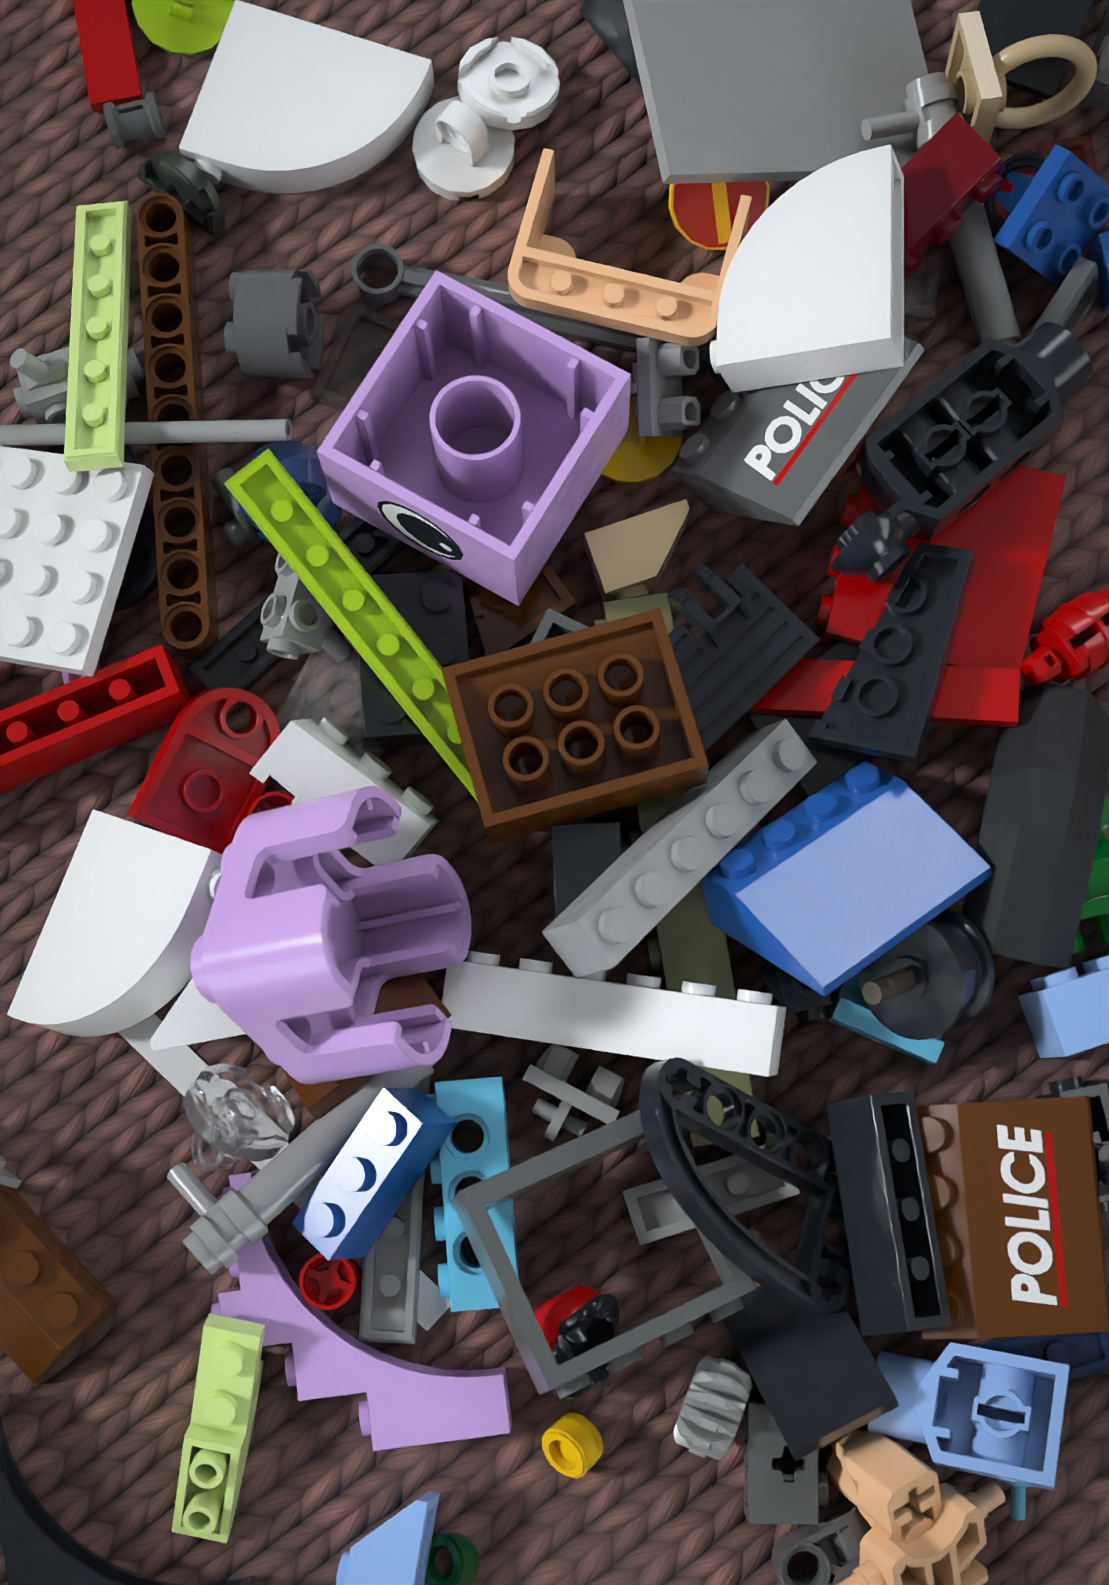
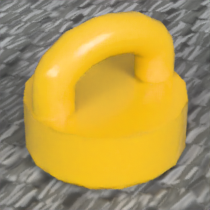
M568 1412L556 1420L542 1436V1448L545 1457L558 1472L567 1477L579 1478L584 1476L603 1454L604 1446L600 1433L585 1416L575 1412Z

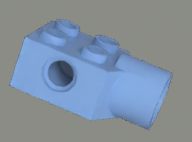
M952 1342L949 1343L937 1361L880 1351L877 1364L895 1394L899 1407L869 1422L868 1432L927 1444L933 1462L939 1467L1054 1491L1069 1379V1365Z

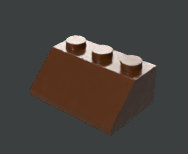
M0 1184V1348L30 1381L36 1384L118 1302L12 1187Z

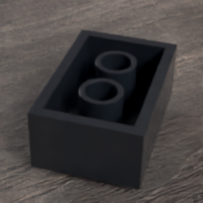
M450 570L369 575L442 668L469 661L462 574ZM356 650L363 749L432 745Z

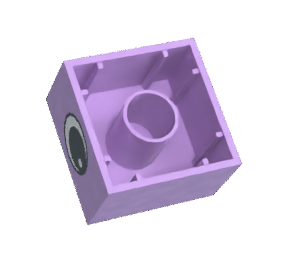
M436 270L317 450L332 501L339 507L519 606L628 431L631 374Z

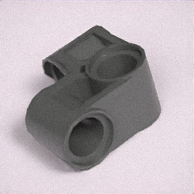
M847 1500L837 1504L818 1517V1525H803L784 1534L776 1541L772 1549L771 1562L781 1585H837L853 1574V1570L860 1563V1542L863 1536L872 1528L854 1503ZM800 1551L813 1553L814 1563L806 1575L795 1577L788 1574V1562L795 1553Z

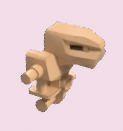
M854 1430L830 1443L834 1450L826 1465L830 1480L858 1507L859 1512L872 1527L860 1542L859 1566L853 1570L852 1575L837 1585H983L988 1581L986 1567L974 1557L987 1543L984 1520L988 1517L989 1512L1005 1502V1495L999 1485L995 1482H990L975 1493L969 1492L966 1495H963L948 1483L944 1482L939 1485L937 1472L899 1443L880 1433Z

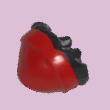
M581 1285L575 1287L568 1292L540 1303L534 1310L535 1317L557 1365L618 1337L617 1325L620 1320V1308L617 1299L611 1294H601L588 1286ZM602 1364L586 1372L592 1384L561 1399L555 1388L552 1389V1392L558 1399L565 1401L579 1397L584 1391L591 1390L599 1381L608 1379L610 1374L608 1364Z

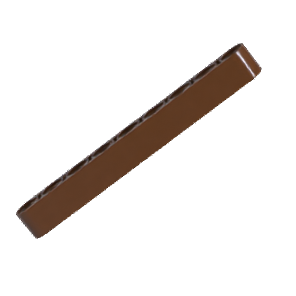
M156 193L149 195L140 203L136 215L148 422L173 421L180 417L188 418L189 421H205L193 233L184 210L177 199L169 194ZM168 220L175 221L173 227L168 231L155 232L156 227L160 223ZM170 269L179 270L176 277L171 281H157L164 271ZM173 318L182 319V323L176 330L171 332L160 331L166 321ZM171 369H186L183 377L177 382H163L166 373ZM207 443L150 444L151 471L154 473L152 490L161 630L163 637L180 656L189 660H198L218 642L219 638ZM177 469H192V475L184 484H169L171 475ZM186 518L196 520L194 529L187 536H172L173 528L177 522ZM189 569L199 571L198 580L192 587L187 589H177L175 587L176 579L183 571ZM193 620L202 622L201 633L196 639L189 642L179 641V631L185 623Z

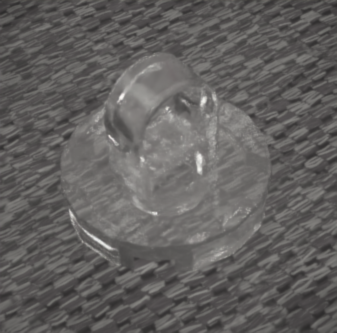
M222 1063L207 1066L201 1071L197 1079L187 1089L184 1100L187 1118L195 1129L192 1136L191 1152L194 1164L199 1170L203 1172H227L234 1170L241 1160L258 1162L271 1159L283 1149L288 1141L289 1133L294 1127L295 1118L289 1102L277 1087L269 1082L265 1089H263L257 1083L247 1079L251 1071L241 1066Z

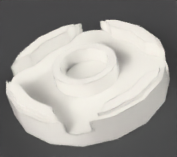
M498 37L489 38L472 46L460 61L457 91L461 102L469 106L485 124L507 130L530 128L547 119L557 105L560 86L558 79L559 71L555 61L543 48L525 39L511 37V42H498Z

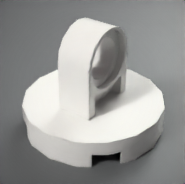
M460 96L435 104L423 114L414 130L412 152L419 177L431 191L449 200L460 201L459 196L471 197L478 194L479 199L489 196L505 183L514 167L515 138L512 130L494 128L485 124L469 106L461 102Z

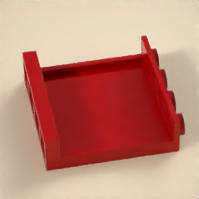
M861 448L856 457L852 475L858 476L856 462L860 454ZM1021 465L930 542L914 537L906 541L905 544L911 549L909 556L891 574L877 584H873L867 577H848L831 570V563L841 551L835 544L827 575L836 577L832 596L822 594L814 626L823 628L819 644L827 646L830 639L860 645L869 628L873 630L886 608V598L919 542L972 550L976 559L946 665L1020 669L1066 476ZM861 484L857 496L847 495L840 525L850 527L862 515L872 509H876L880 515L882 514V511L873 503Z

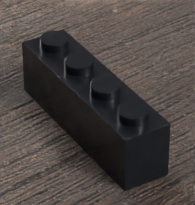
M914 1091L868 1094L826 1104L862 1336L951 1326L952 1321Z

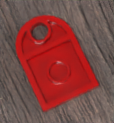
M229 687L208 689L188 700L178 712L127 815L167 835L211 849L223 855L225 848L233 842L238 826L248 816L250 806L262 795L271 777L269 776L262 783L249 773L281 734L278 721L270 707L253 693ZM241 702L246 705L250 712V722L242 732L234 733L227 726L226 713L233 704Z

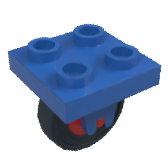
M1055 144L1049 155L1029 151L1013 155L1004 161L1007 170L1001 175L1004 179L1003 183L983 204L993 241L1043 280L1059 288L1100 227L1109 219V185L1071 151Z

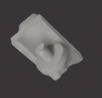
M650 337L637 338V363H632L633 383L630 385V397H633L634 417H638L639 437H683V430L698 426L701 423L700 403L697 401V398L682 397V376L696 375L699 369V349L697 346L689 347Z
M551 1044L540 1057L536 1067L530 1064L523 1077L525 1081L562 1100L559 1107L539 1097L532 1110V1113L551 1122L543 1137L552 1142L555 1140L560 1128L577 1137L582 1136L588 1123L569 1113L572 1106L606 1124L615 1121L620 1112L615 1107L620 1099L625 1081L624 1078L599 1066L585 1093L565 1083L579 1055L559 1044Z

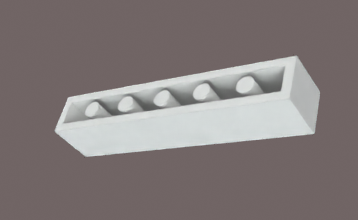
M468 951L466 961L446 969L442 1002L452 1015L448 1019L451 1021L452 1028L657 1060L679 1057L697 1066L768 1077L778 1075L786 1007L771 1005V993L738 989L737 1000L715 997V985L682 981L681 992L660 989L661 978L627 973L626 984L605 981L607 970L576 978L573 973L572 976L553 974L552 962L520 958L518 969L499 966L500 955Z

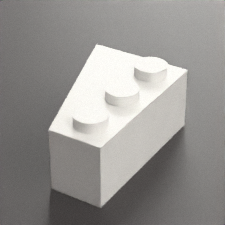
M314 717L290 721L249 773L262 783L269 776L273 777L295 796L292 804L367 786L382 788L394 798L402 809L396 834L391 837L352 845L350 848L375 866L408 859L439 822L430 813L434 808L432 803L412 787H407L405 791L399 788L388 778L392 773L391 769L370 752H366L363 756L356 752L346 743L350 738L349 734L331 719L324 717L320 722Z

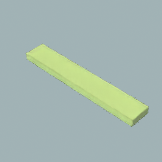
M128 201L76 206L64 463L69 472L117 468L124 465L132 211Z

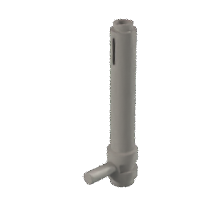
M944 72L931 73L913 80L905 88L907 98L904 100V106L906 111L864 119L861 124L863 138L869 141L912 132L917 151H919L957 112L955 105L958 103L959 98L955 84L948 82ZM958 113L964 119V115ZM975 201L960 216L963 219V223L948 239L978 345H981L990 338L1015 347L1018 344L1017 340L1021 338V333L993 241L984 204H979Z
M434 1064L375 1074L319 1119L315 1120L238 1191L231 1189L219 1201L185 1163L182 1162L174 1166L169 1171L167 1179L201 1216L190 1226L193 1232L182 1242L210 1274L213 1275L222 1266L228 1269L240 1258L237 1254L240 1249L249 1241L253 1245L269 1232L267 1225L329 1169L383 1088H417L435 1072L432 1067Z

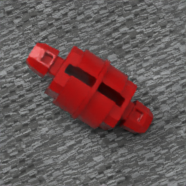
M1102 588L1096 593H1081L1070 602L1059 605L1052 615L1042 621L1038 627L1037 635L1029 640L1032 653L1023 660L1020 667L1022 675L1029 684L1041 685L1049 679L1060 684L1069 679H1084L1096 669L1104 668L1109 663L1108 589Z

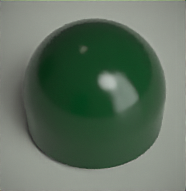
M456 1532L433 1535L425 1577L427 1585H470L476 1578L480 1566L479 1553L475 1544L465 1535ZM444 1546L450 1551L453 1559V1569L449 1578L438 1570L435 1563L436 1554Z

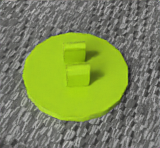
M132 0V8L138 26L149 40L169 53L188 56L209 51L220 42L234 5V0Z

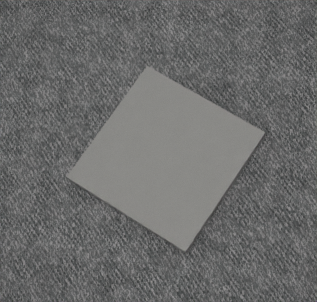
M623 0L663 184L797 181L839 159L886 145L892 146L899 166L902 168L918 152L912 132L869 141L863 138L861 132V124L864 119L906 111L904 106V100L907 98L906 86L913 80L928 75L910 0Z

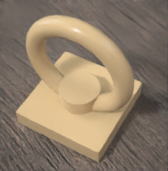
M980 11L958 13L945 73L948 82L955 84L959 98L958 103L955 105L957 113L963 114L965 121L990 145L995 127L1001 129L1031 128L1050 122L1073 109L1085 98L1093 86L1097 75V60L1093 51L1086 43L1072 36L1061 34H1048L1027 38L1008 46L992 57ZM1046 57L1064 58L1075 65L1076 71L1073 79L1057 95L1028 107H1005L1007 96L1005 74L1015 67L1031 60Z

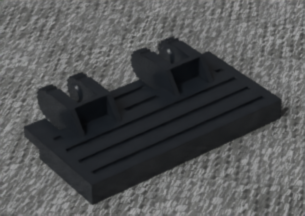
M742 563L725 579V582L731 588L716 576L709 567L700 564L692 572V576H694L699 587L707 592L724 609L715 620L687 592L682 591L680 588H675L667 596L678 612L702 634L697 639L680 623L668 635L705 754L820 641V638Z

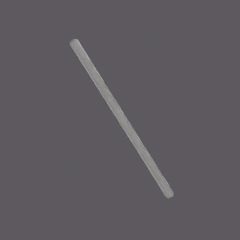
M290 419L125 422L124 444L290 441L293 430ZM66 423L0 425V446L65 445Z

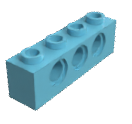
M504 1077L435 1082V1094H426V1096L457 1124L465 1119L473 1120L481 1126L484 1132V1140L481 1147L474 1152H464L454 1143V1127L430 1162L432 1184H442L443 1206L434 1207L436 1241L446 1240L448 1262L438 1264L440 1298H450L451 1312L499 1308L481 1266L468 1262L462 1254L461 1244L467 1235L452 1204V1200L457 1195L458 1185L463 1178L474 1176L483 1181L511 1168ZM513 1199L487 1211L519 1279Z

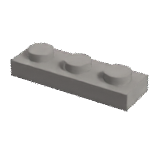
M737 1155L697 1167L711 1190L733 1216L800 1194L798 1188ZM662 1178L623 1191L640 1246L696 1228L677 1203Z

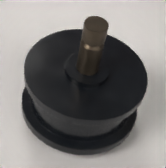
M946 908L857 973L862 996L876 1019L891 1032L912 1040L931 1039L943 1034L950 1028L972 1021L987 1006L994 987V965L985 939L970 920L950 908Z

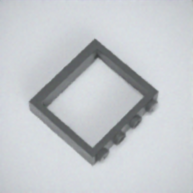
M640 1110L459 1191L452 1200V1204L539 1395L554 1388L560 1399L592 1384L586 1372L607 1363L611 1373H614L642 1359L643 1355L639 1346L657 1337L664 1348L693 1334L694 1330L690 1321L706 1313H709L713 1323L743 1309L744 1306L739 1297L756 1289L751 1277L725 1257L696 1227L723 1283L722 1286L557 1365L487 1210L645 1139Z

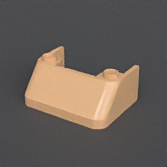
M543 148L508 268V286L513 299L526 308L679 345L695 347L710 341L717 332L719 299L726 273L740 243L746 236L752 197L741 195L720 276L709 273H695L686 277L681 283L578 259L569 243L563 239L545 235L544 230L555 196L554 150Z

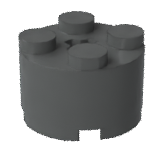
M245 270L243 272H232L229 279V294L234 304L233 322H227L225 325L224 344L229 355H237L242 374L248 378H313L314 374L311 369L320 368L325 337L324 314H315L312 297H322L315 273L312 270Z

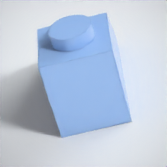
M434 1491L426 1492L350 1547V1552L345 1551L338 1566L336 1585H424L440 1493Z

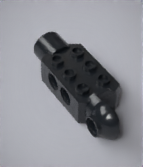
M1053 322L1041 324L1015 347L988 338L864 440L856 467L860 484L865 488L873 503L882 511V514L880 515L876 509L866 512L841 535L836 543V546L841 551L831 563V570L848 577H867L873 584L879 583L891 574L911 553V549L905 544L906 541L914 537L930 542L1047 445L1064 419L1062 406L1093 380V365L1081 343L1068 330Z

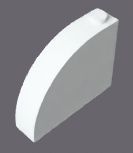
M235 0L180 143L179 150L182 156L192 161L207 176L212 185H218L221 181L237 187L268 193H302L338 185L359 176L380 163L414 129L424 113L435 87L432 61Z
M891 145L852 154L828 164L805 177L783 193L766 209L740 243L726 273L720 294L717 340L710 343L712 368L716 374L721 373L733 393L904 366V176Z
M93 809L7 1015L66 1035L94 1037L116 1033L132 1027L161 1009L192 978L191 952L196 940L204 933L220 883L222 854Z

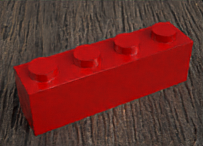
M158 645L98 670L94 673V677H81L0 711V794L174 722L180 709L191 698L179 666L163 645Z

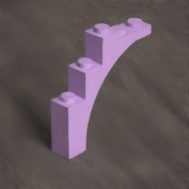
M259 1171L229 1175L230 1186L223 1187L222 1197L231 1189L238 1191ZM269 1232L254 1245L249 1241L237 1252L240 1258L229 1269L232 1278H240V1286L227 1288L218 1293L219 1303L212 1304L211 1314L265 1324L262 1346L292 1343L293 1351L285 1353V1373L288 1386H297L298 1401L367 1392V1400L359 1401V1421L362 1436L371 1435L373 1451L510 1434L512 1419L505 1367L479 1370L443 1369L408 1362L381 1352L365 1342L359 1341V1339L333 1322L321 1309H317L307 1303L301 1294L298 1283L294 1280L279 1256Z

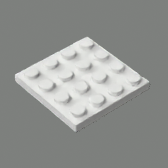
M0 446V661L94 677L154 477V473L145 465L124 462L123 467L69 472L64 463V454Z

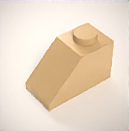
M686 499L584 533V549L603 602L648 596V591L656 588L687 525L690 508Z

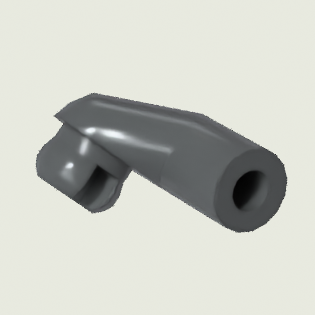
M223 468L213 476L211 482L235 519L225 523L222 527V532L234 549H241L249 541L254 543L260 530L251 524L247 516L246 518L242 516L238 507V501L224 485L236 472L232 468Z

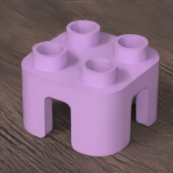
M377 786L358 788L255 813L246 817L238 826L233 842L223 852L221 879L204 933L196 940L191 952V973L199 993L207 1001L217 1004L236 1025L263 1049L271 1062L281 1066L291 1077L303 1084H318L434 1064L444 1054L451 1033V1021L433 1004L374 1014L380 988L389 979L450 968L461 964L468 954L472 926L469 902L463 884L456 871L442 856L426 854L361 868L352 865L341 854L339 849L391 837L396 834L402 809L388 792Z

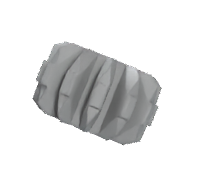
M706 1355L700 1359L674 1427L675 1443L688 1448V1452L703 1458L707 1456L721 1460L725 1457L731 1448L749 1398V1392L752 1387L750 1372L738 1367L737 1363L722 1357L717 1359Z

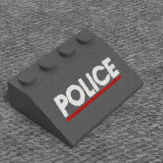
M904 337V366L735 393L729 389L715 400L710 410L711 415L699 432L692 435L683 444L679 453L680 458L670 472L710 511L799 526L925 349L918 342Z

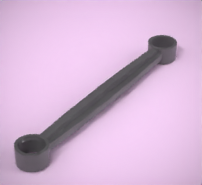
M371 244L362 248L355 255L351 266L352 277L358 294L363 300L373 305L390 304L401 295L417 299L435 272L433 270L403 265L399 253L385 244ZM376 261H386L396 268L398 274L389 286L381 289L370 288L361 282V273L367 265ZM441 272L558 336L637 352V338H647L646 336L526 308L513 299L508 285ZM716 333L710 341L697 346L699 349V364L707 365L712 377L717 382L728 386L721 373L716 374L711 365L710 343L717 340Z

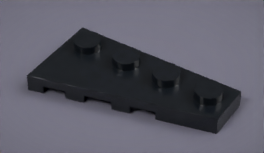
M922 542L918 543L886 598V608L873 630L869 628L859 645L860 653L846 677L842 675L831 694L833 700L822 719H817L810 730L808 737L812 743L919 764L976 560L972 550Z

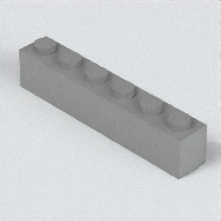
M787 719L748 733L708 771L707 784L693 787L686 792L542 931V934L576 978L614 968L817 763Z

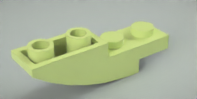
M209 1313L204 1323L191 1422L184 1436L171 1532L227 1543L229 1539L259 1394L264 1362L260 1359L265 1324Z

